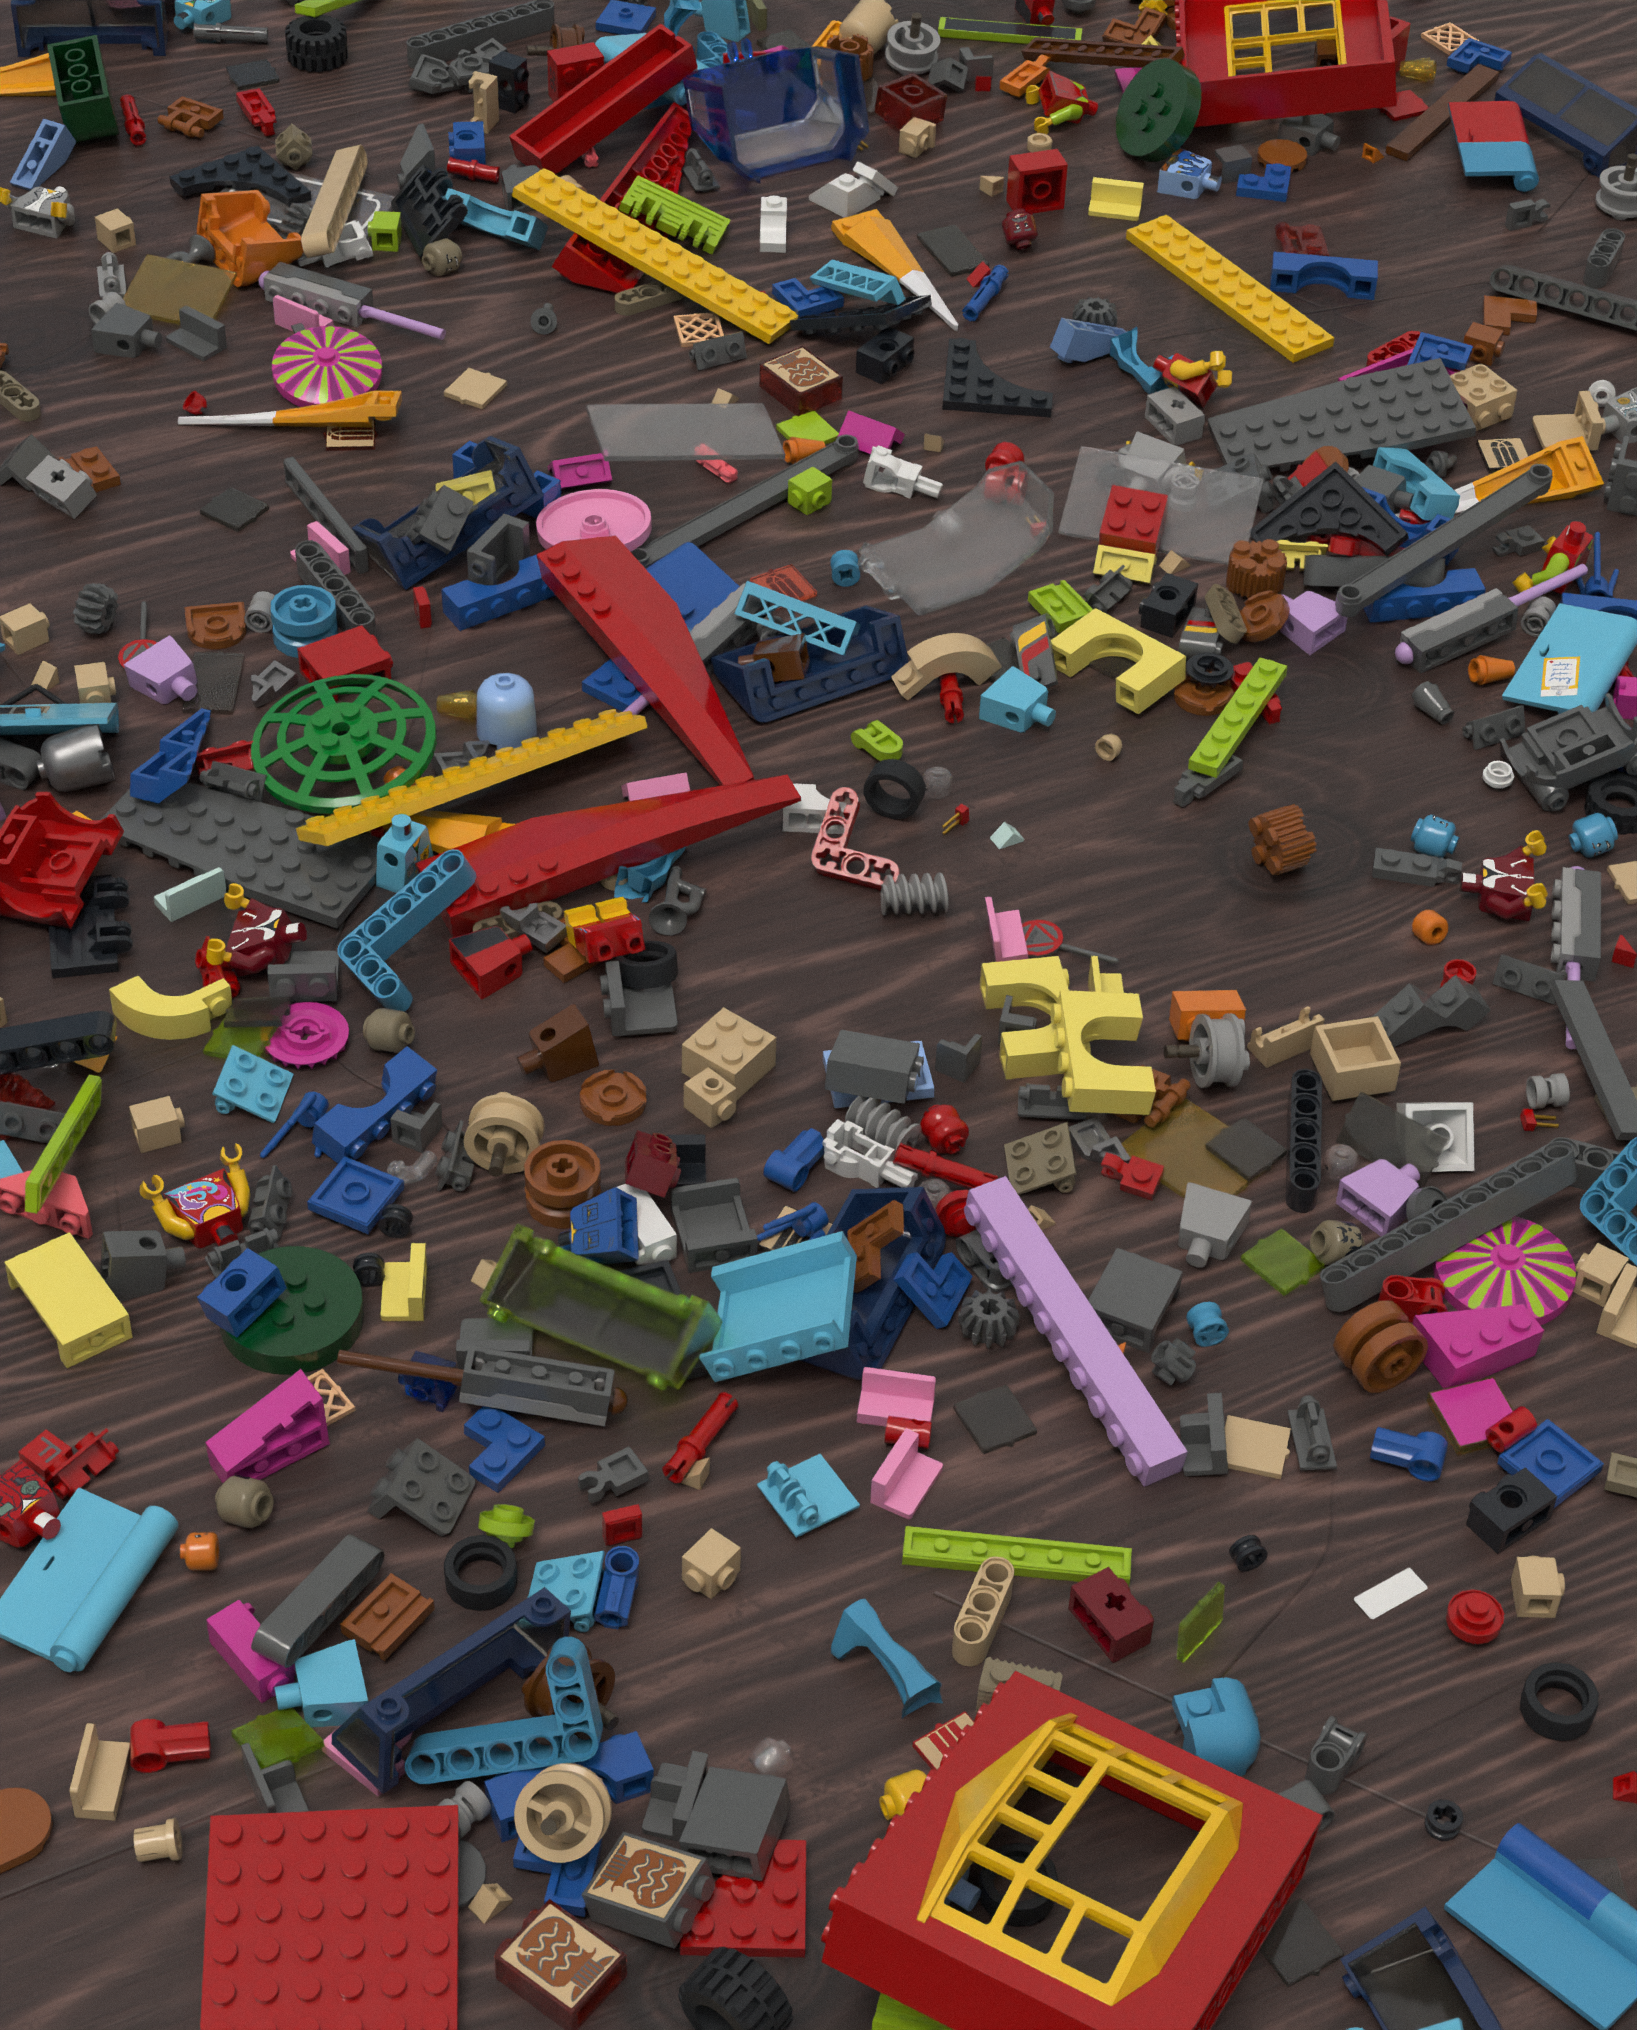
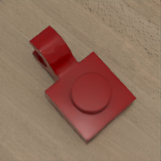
M1105 1153L1101 1163L1103 1167L1101 1175L1120 1180L1121 1191L1153 1201L1164 1175L1163 1165L1133 1155L1128 1164L1117 1155Z

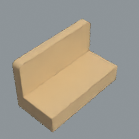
M1626 1263L1602 1311L1596 1333L1637 1348V1287H1635L1637 1267Z
M92 1723L86 1724L70 1786V1797L75 1818L115 1821L130 1763V1743L99 1740L96 1724Z

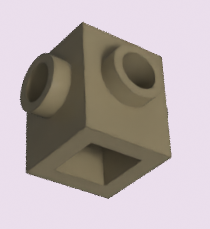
M291 124L275 140L276 156L283 165H289L296 171L301 165H306L312 157L311 138L295 125Z

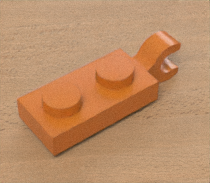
M1042 54L1034 62L1026 60L1000 80L999 89L1008 92L1012 96H1022L1026 93L1028 86L1036 85L1046 77L1048 71H1050L1046 64L1051 61V57Z

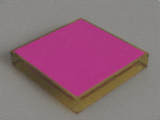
M1494 1376L1428 1392L1426 1400L1457 1456L1492 1447L1486 1438V1429L1514 1411Z

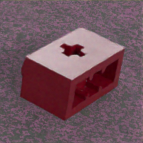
M1109 1567L1071 1586L1069 1611L1112 1663L1150 1644L1154 1624L1150 1610L1145 1605H1140L1131 1594L1126 1581L1118 1578Z

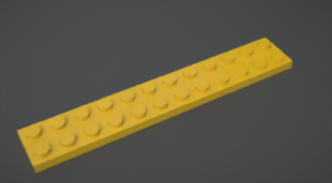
M543 168L513 187L512 197L768 344L791 328L790 320L799 316L788 306L775 301L767 294L747 285L746 282L733 277L723 269L712 265L702 257L663 237L657 231L642 225L636 219L621 213L615 207L600 201L594 195L579 189L573 183L558 177L552 171Z
M616 709L602 711L598 714L599 718L581 719L575 721L572 728L550 730L545 738L533 737L523 740L520 747L498 749L493 757H477L469 760L468 766L446 768L442 770L443 775L419 778L415 780L416 785L408 788L407 786L391 788L388 790V796L382 798L377 795L362 799L361 805L353 808L350 805L339 807L333 810L334 815L326 818L324 816L309 818L306 820V825L296 828L299 841L323 846L335 844L389 824L395 815L405 814L410 816L648 728L645 716L632 715V711L617 713Z

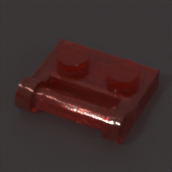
M1280 222L1275 226L1276 236L1282 244V252L1329 256L1321 226L1312 224L1289 226L1286 222ZM1291 239L1296 240L1298 250L1293 247Z

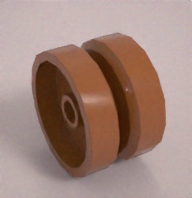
M570 1140L550 1141L538 1146L528 1155L524 1164L525 1199L528 1212L534 1220L544 1226L556 1229L571 1228L570 1212L572 1209L601 1194L599 1158L591 1148L580 1142Z
M1381 1300L1355 1313L1336 1335L1333 1347L1336 1356L1347 1368L1352 1370L1353 1376L1365 1390L1370 1393H1380L1397 1386L1417 1370L1425 1359L1428 1342L1418 1328L1409 1323L1407 1315L1396 1303Z

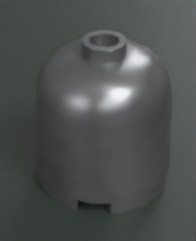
M86 724L47 738L41 747L42 760L36 761L41 778L48 777L51 785L56 790L62 792H70L114 781L115 775L108 752H101L104 750L101 739L104 738L99 724Z

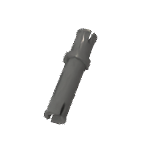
M194 23V39L216 40L217 43H221L222 40L268 43V28L222 25V23H216V25ZM209 31H213V32H228V34L208 33V32H209ZM234 33H249L254 35H239Z

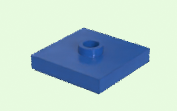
M610 0L596 21V30L619 35L645 33L656 16V7Z
M344 1156L307 1201L308 1210L369 1234L382 1217L384 1207L393 1204L404 1190V1180Z
M1546 1419L1534 1431L1499 1455L1497 1462L1499 1466L1511 1475L1526 1467L1557 1495L1554 1508L1598 1475L1604 1465L1602 1461L1549 1419Z

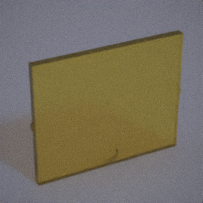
M147 254L134 279L131 281L123 300L126 306L146 313L155 320L180 324L179 309L185 305L215 319L237 277V273Z
M1186 1098L1180 1105H1174L1171 1108V1114L1164 1122H1158L1155 1127H1149L1145 1124L1121 1143L1130 1158L1133 1155L1163 1165L1164 1175L1161 1183L1184 1199L1188 1182L1236 1196L1276 1161L1274 1156Z

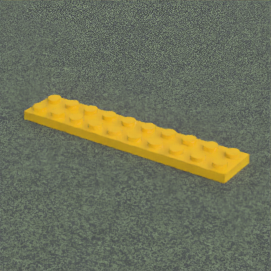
M1168 215L1160 216L1127 230L1126 239L1292 363L1333 347L1335 337Z

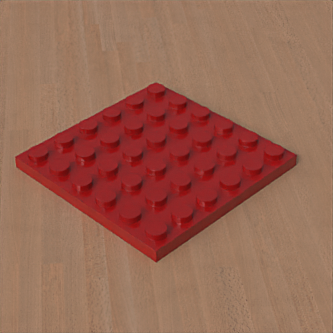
M458 1805L210 1816L200 2030H458Z

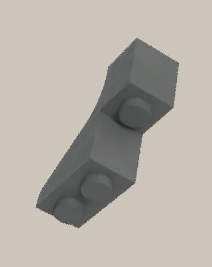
M1454 975L1432 996L1409 983L1372 1017H1379L1392 1046L1396 1047L1443 1026H1456L1468 1031L1489 1013L1491 1009L1476 987Z

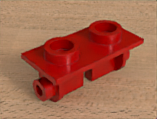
M241 740L227 747L218 749L210 747L198 753L195 760V769L198 770L199 778L202 771L211 769L212 761L255 771L251 758V744L253 741Z
M206 936L202 948L197 950L195 956L196 967L200 969L203 978V987L224 978L231 987L232 998L236 997L240 990V984L235 972L232 971L233 967L227 966L225 961L219 965H212L207 961L206 954L210 937Z
M107 1428L97 1436L91 1431L74 1446L78 1450L77 1453L69 1459L63 1454L46 1468L50 1475L44 1482L47 1484L51 1480L55 1484L53 1491L59 1498L72 1497L78 1487L81 1488L91 1480L82 1469L86 1466L96 1476L116 1460L115 1455L119 1453L117 1446L111 1441L106 1443L102 1439L109 1431Z

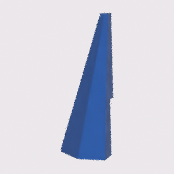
M201 708L160 739L159 752L131 773L130 797L160 803L188 782L211 717V710Z

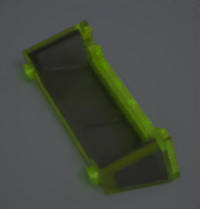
M517 1223L479 1299L488 1310L487 1315L505 1324L510 1319L646 1376L645 1381L661 1390H666L667 1386L679 1390L700 1360V1354L707 1350L723 1323L711 1304L694 1295L691 1296L690 1300L683 1294H679V1296L559 1248L551 1240L546 1239L545 1241L538 1237L533 1238V1229Z

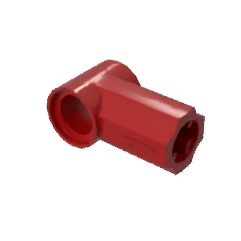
M143 1719L131 1726L130 1765L138 1772H157L163 1769L167 1762L210 1758L209 1722L166 1726L160 1720Z

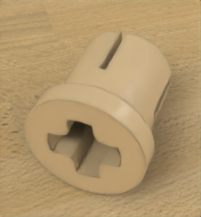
M176 1818L167 1819L166 1824L134 1830V1848L138 1862L170 1857L172 1861L182 1858L181 1831Z

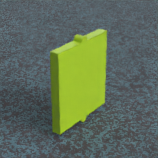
M815 411L800 416H793L792 419L776 424V429L788 440L791 437L824 441L826 445L836 441L839 434Z

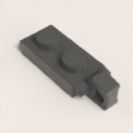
M1232 755L1217 778L1187 769L1182 773L1181 779L1177 783L1178 785L1174 788L1175 797L1173 802L1184 807L1192 803L1195 797L1200 799L1241 771L1243 769V760Z
M1376 848L1372 876L1373 878L1434 887L1435 883L1443 882L1459 884L1462 862L1425 854Z

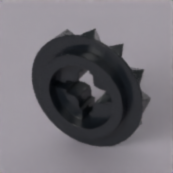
M1215 653L1196 654L1186 664V675L1191 677L1192 683L1200 682L1202 687L1210 685L1212 688H1215L1217 684L1225 686L1227 681L1232 680L1234 673L1233 664L1226 657Z

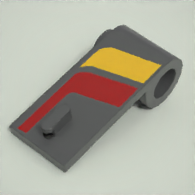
M1208 605L1206 609L1192 607L1182 631L1178 652L1185 655L1187 661L1192 656L1200 653H1215L1219 655L1222 653L1223 643L1218 642L1220 633L1217 631Z
M1048 613L1013 625V632H1010L1012 644L1017 651L1020 671L1046 688L1059 684L1051 642L1057 636L1054 622Z

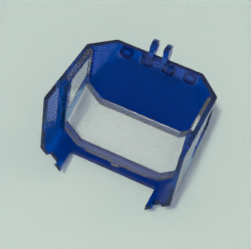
M744 38L741 40V51L745 59H739L737 45L732 41L727 44L729 63L695 70L683 78L691 129L698 134L722 163L744 179L761 184L760 177L837 158L852 161L857 153L855 151L870 131L859 54L815 46L784 49L754 57L750 40Z

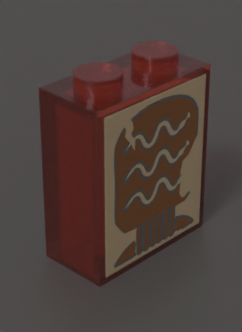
M801 346L761 363L759 387L795 415L800 416L841 400L843 376L807 348Z
M551 1899L539 1910H532L525 1918L519 1932L512 1939H505L497 1948L494 1956L496 1979L564 2030H578L627 1976V1954Z

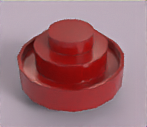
M969 1190L951 1192L944 1196L936 1206L935 1211L943 1224L945 1233L949 1236L961 1237L977 1230L975 1226H971L968 1223L964 1214Z
M1473 1589L1466 1590L1454 1595L1449 1602L1446 1622L1452 1633L1463 1641L1474 1644L1488 1643L1497 1638L1501 1632L1504 1623V1611L1501 1604L1486 1592Z

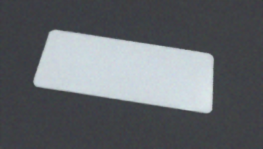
M1407 1568L1354 1597V1601L1370 1619H1375L1427 1590L1428 1587L1411 1568Z

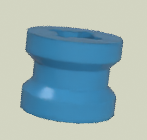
M840 550L832 555L830 565L833 581L842 587H849L857 583L860 579L859 558L857 554L850 550Z
M1214 1302L1197 1304L1186 1315L1187 1323L1194 1330L1193 1337L1199 1346L1208 1347L1216 1345L1228 1336L1229 1329L1227 1323L1221 1319V1309Z

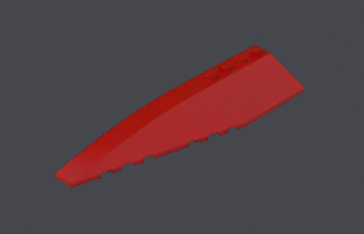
M673 102L601 197L600 201L618 210L621 201L637 175L678 194L682 176L681 169L685 162L684 155L688 149L689 143L687 142L691 135L695 116ZM631 209L629 214L620 211L668 239L666 232L655 228L657 220H654L650 226L646 224L647 215L640 213L637 218L631 217L633 209ZM577 233L572 235L552 265L562 276L567 277L574 283L616 293L634 288L644 274L643 271Z
M615 535L561 541L538 553L537 559L542 580L719 785L754 780L752 771L677 603Z
M781 775L533 817L453 848L462 852L476 872V879L474 884L444 909L440 915L452 938L472 932L473 926L478 921L500 915L502 907L509 906L510 910H517L527 907L532 903L553 900L618 874L620 866L629 868L649 862L800 802L801 796L789 776ZM443 853L415 863L418 873H421Z

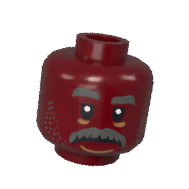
M1025 209L1013 210L1008 212L1006 218L1002 221V228L1008 245L1016 246L1017 250L1032 246L1031 242L1038 236L1032 213L1026 212Z

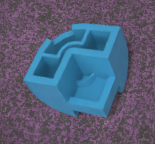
M1227 1677L1212 1679L1211 1688L1174 1695L1172 1706L1185 1737L1183 1750L1238 1776L1245 1775L1248 1767L1256 1760L1261 1741L1258 1718L1245 1686L1236 1679Z

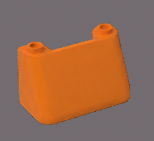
M259 190L201 194L197 234L203 236L212 244L216 253L213 262L236 287L250 286L259 281V277L263 272L271 271L279 262L290 264L300 259L302 253H304L299 233L291 232L287 235V239H283L267 222V216L270 214V204Z

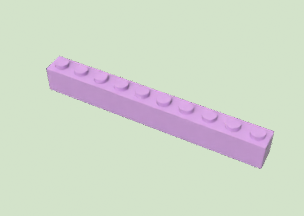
M1004 1176L970 1189L966 1206L964 1207V1214L968 1223L976 1227L981 1235L985 1249L988 1252H992L998 1261L1001 1274L1005 1279H1009L1015 1287L1019 1302L1024 1307H1028L1034 1317L1036 1328L1041 1334H1045L1052 1344V1351L1056 1359L1060 1362L1063 1361L1070 1372V1378L1074 1387L1078 1390L1081 1389L1087 1398L1091 1413L1095 1418H1099L1105 1426L1111 1444L1114 1447L1118 1446L1125 1457L1129 1472L1133 1476H1137L1144 1487L1181 1472L1188 1451L1007 1177Z

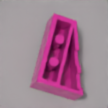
M1524 1304L1415 1315L1412 1323L1428 1342V1350L1423 1362L1444 1390L1471 1384L1535 1356L1544 1333V1329Z
M301 1369L205 1442L210 1466L221 1482L224 1483L229 1477L234 1475L261 1480L330 1444L323 1398Z

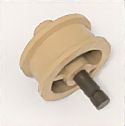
M499 1092L496 1095L487 1096L479 1100L470 1112L469 1126L464 1136L465 1150L476 1164L487 1169L489 1174L494 1177H498L502 1173L521 1172L524 1170V1164L528 1155L540 1146L545 1127L543 1117L539 1110L530 1102L507 1092Z
M555 1764L542 1770L520 1792L514 1811L516 1830L527 1849L541 1859L556 1863L574 1861L586 1855L606 1833L611 1821L612 1803L605 1784L594 1772L578 1764Z

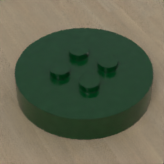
M1163 58L1147 64L1133 77L1123 93L1116 116V135L1120 146L1125 152L1146 162H1159L1170 157L1184 144L1194 128L1201 106V86L1194 71L1172 59Z
M286 1246L258 1253V1255L278 1267L287 1289L237 1338L219 1327L222 1340L227 1349L245 1365L265 1373L294 1375L300 1369L307 1373L336 1361L339 1350L348 1351L356 1342L364 1322L362 1289L354 1271L337 1256L317 1248Z

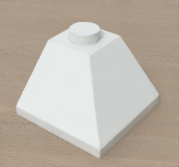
M845 173L810 194L809 200L845 218L855 215L880 200V194L865 182Z
M1473 1102L1397 1103V1138L1404 1165L1412 1164L1419 1172L1475 1171Z

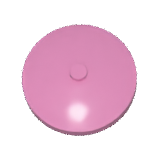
M591 489L570 493L549 503L539 513L536 527L538 540L545 549L561 541L616 535L631 552L647 540L652 530V521L648 506L636 496L617 490Z

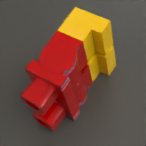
M624 897L595 903L596 911L592 904L564 911L568 941L583 956H586L588 963L602 962L614 957L645 950L641 919L638 916L636 917L635 914L632 915Z

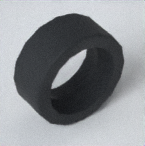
M886 759L875 764L864 783L863 794L868 805L880 815L891 819H906L913 815L925 795L926 784L922 775L915 767L897 759ZM879 780L897 782L908 791L910 798L900 799L891 796L881 787Z
M646 940L644 941L645 950L642 952L615 957V961H619L622 985L635 989L657 988L671 983L678 975L677 952L675 947L665 942Z
M469 1536L457 1542L447 1552L444 1561L447 1593L455 1603L471 1610L494 1609L505 1603L514 1593L517 1584L515 1553L507 1543L493 1536ZM479 1560L492 1561L503 1568V1574L498 1580L479 1586L464 1582L458 1577V1572L464 1565Z
M1559 1662L1542 1664L1532 1670L1525 1681L1521 1694L1520 1711L1524 1721L1536 1733L1553 1740H1572L1585 1734L1593 1723L1598 1708L1599 1693L1594 1682L1584 1671L1570 1664ZM1552 1687L1564 1689L1580 1701L1582 1710L1574 1715L1555 1714L1545 1709L1536 1697L1537 1692L1541 1689Z
M1019 1842L1004 1844L993 1851L1018 1863H1024L1035 1846ZM1047 1855L1037 1869V1872L1058 1882L1055 1864ZM982 1866L979 1880V1889H981L980 1900L988 1914L993 1917L1004 1896L994 1886L997 1873ZM1038 1895L1031 1900L1018 1901L1006 1924L1016 1927L1033 1925L1047 1916L1053 1908L1054 1901L1042 1895Z

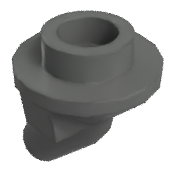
M545 303L542 308L533 312L531 326L535 332L546 335L555 329L557 317L553 312L554 306L552 304Z
M1433 451L1426 461V466L1438 477H1445L1447 469L1457 463V457L1453 454L1448 455L1444 451Z

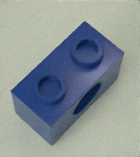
M483 121L453 122V132H448L450 157L470 162L478 160L480 164L486 165Z
M247 1248L212 1283L204 1288L197 1299L207 1319L237 1338L287 1287L276 1265Z

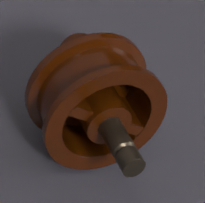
M553 23L549 46H527V56H547V51L581 45L585 37L584 27L579 24H573L572 27H560L558 23Z
M585 1646L602 1723L608 1730H613L619 1723V1717L605 1706L614 1689L615 1672L613 1667L605 1660L592 1659L590 1649ZM552 1647L522 1687L525 1709L533 1718L555 1715L546 1676V1664ZM567 1657L558 1658V1661L565 1666L575 1665ZM566 1696L567 1699L571 1702H583V1700L579 1696Z

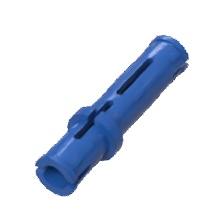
M996 265L990 275L983 278L980 288L962 310L965 319L975 321L990 299L1000 292L1002 283L1009 276L1007 274L1008 269L1005 266Z

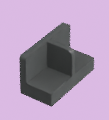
M1222 1393L1207 1394L1208 1413L1183 1414L1180 1416L1181 1442L1188 1451L1183 1465L1185 1476L1228 1473Z
M249 1742L241 1745L244 1771L262 1813L309 1811L296 1782L293 1763L286 1759L282 1748L255 1757Z
M692 1751L688 1767L665 1762L660 1765L658 1775L654 1776L651 1781V1798L642 1824L643 1834L679 1842L708 1772L707 1753Z

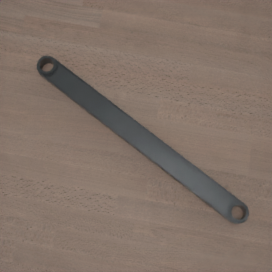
M847 434L837 437L836 441L650 543L631 551V553L646 569L686 542L693 543L697 547L787 498L788 480L803 471L815 467L825 475H829L844 466L855 464L859 456L857 438Z
M1544 464L1532 465L1530 470L1350 584L1341 586L1335 601L1337 613L1343 617L1356 616L1366 606L1538 496L1545 495L1550 489L1552 482L1551 468Z

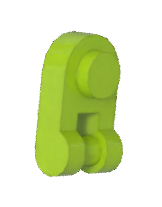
M878 720L869 723L866 729L859 728L850 735L851 741L856 748L865 749L880 761L886 759L898 760L903 754V740Z

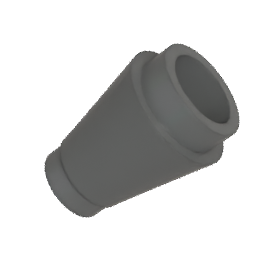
M1426 681L1420 684L1412 693L1414 705L1441 725L1448 723L1453 718L1455 712L1451 709L1436 684Z

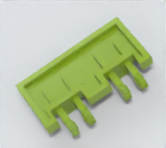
M638 175L618 209L626 214H629L631 209H633L631 217L637 218L640 213L647 215L646 224L651 226L654 220H657L655 228L674 237L680 231L678 239L684 241L688 235L694 238L692 246L696 248L703 242L705 244L702 250L709 254L714 253L731 221Z

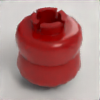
M1011 442L999 443L986 458L985 469L988 472L992 463L1007 466L1011 472L1015 468L1022 469L1025 462L1024 454L1017 445Z
M937 1104L928 1108L929 1112L925 1111L920 1125L922 1128L921 1133L929 1140L931 1148L938 1154H954L960 1151V1146L964 1147L966 1144L969 1127L960 1119L958 1111L952 1105Z

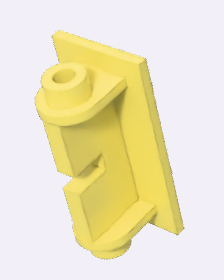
M1288 540L1276 541L1279 543V549L1287 557L1286 570L1294 571V561H1299V571H1304L1305 555H1326L1328 544H1319L1314 541L1306 543H1294Z

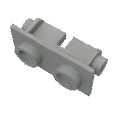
M107 252L101 258L102 266L97 267L100 298L109 292H116L121 297L127 296L124 264L118 265L117 256Z

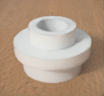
M1606 380L1596 381L1588 389L1594 402H1597L1598 407H1605L1606 402L1615 397L1614 386ZM1600 391L1607 393L1604 398L1597 397V393Z
M1493 761L1484 769L1482 777L1485 783L1499 789L1510 786L1513 782L1514 774L1508 763Z

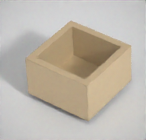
M724 1007L682 1044V1073L693 1078L709 1067L736 1087V1101L776 1065V1037Z
M1378 1016L1315 1026L1310 1055L1332 1101L1395 1091L1401 1062Z

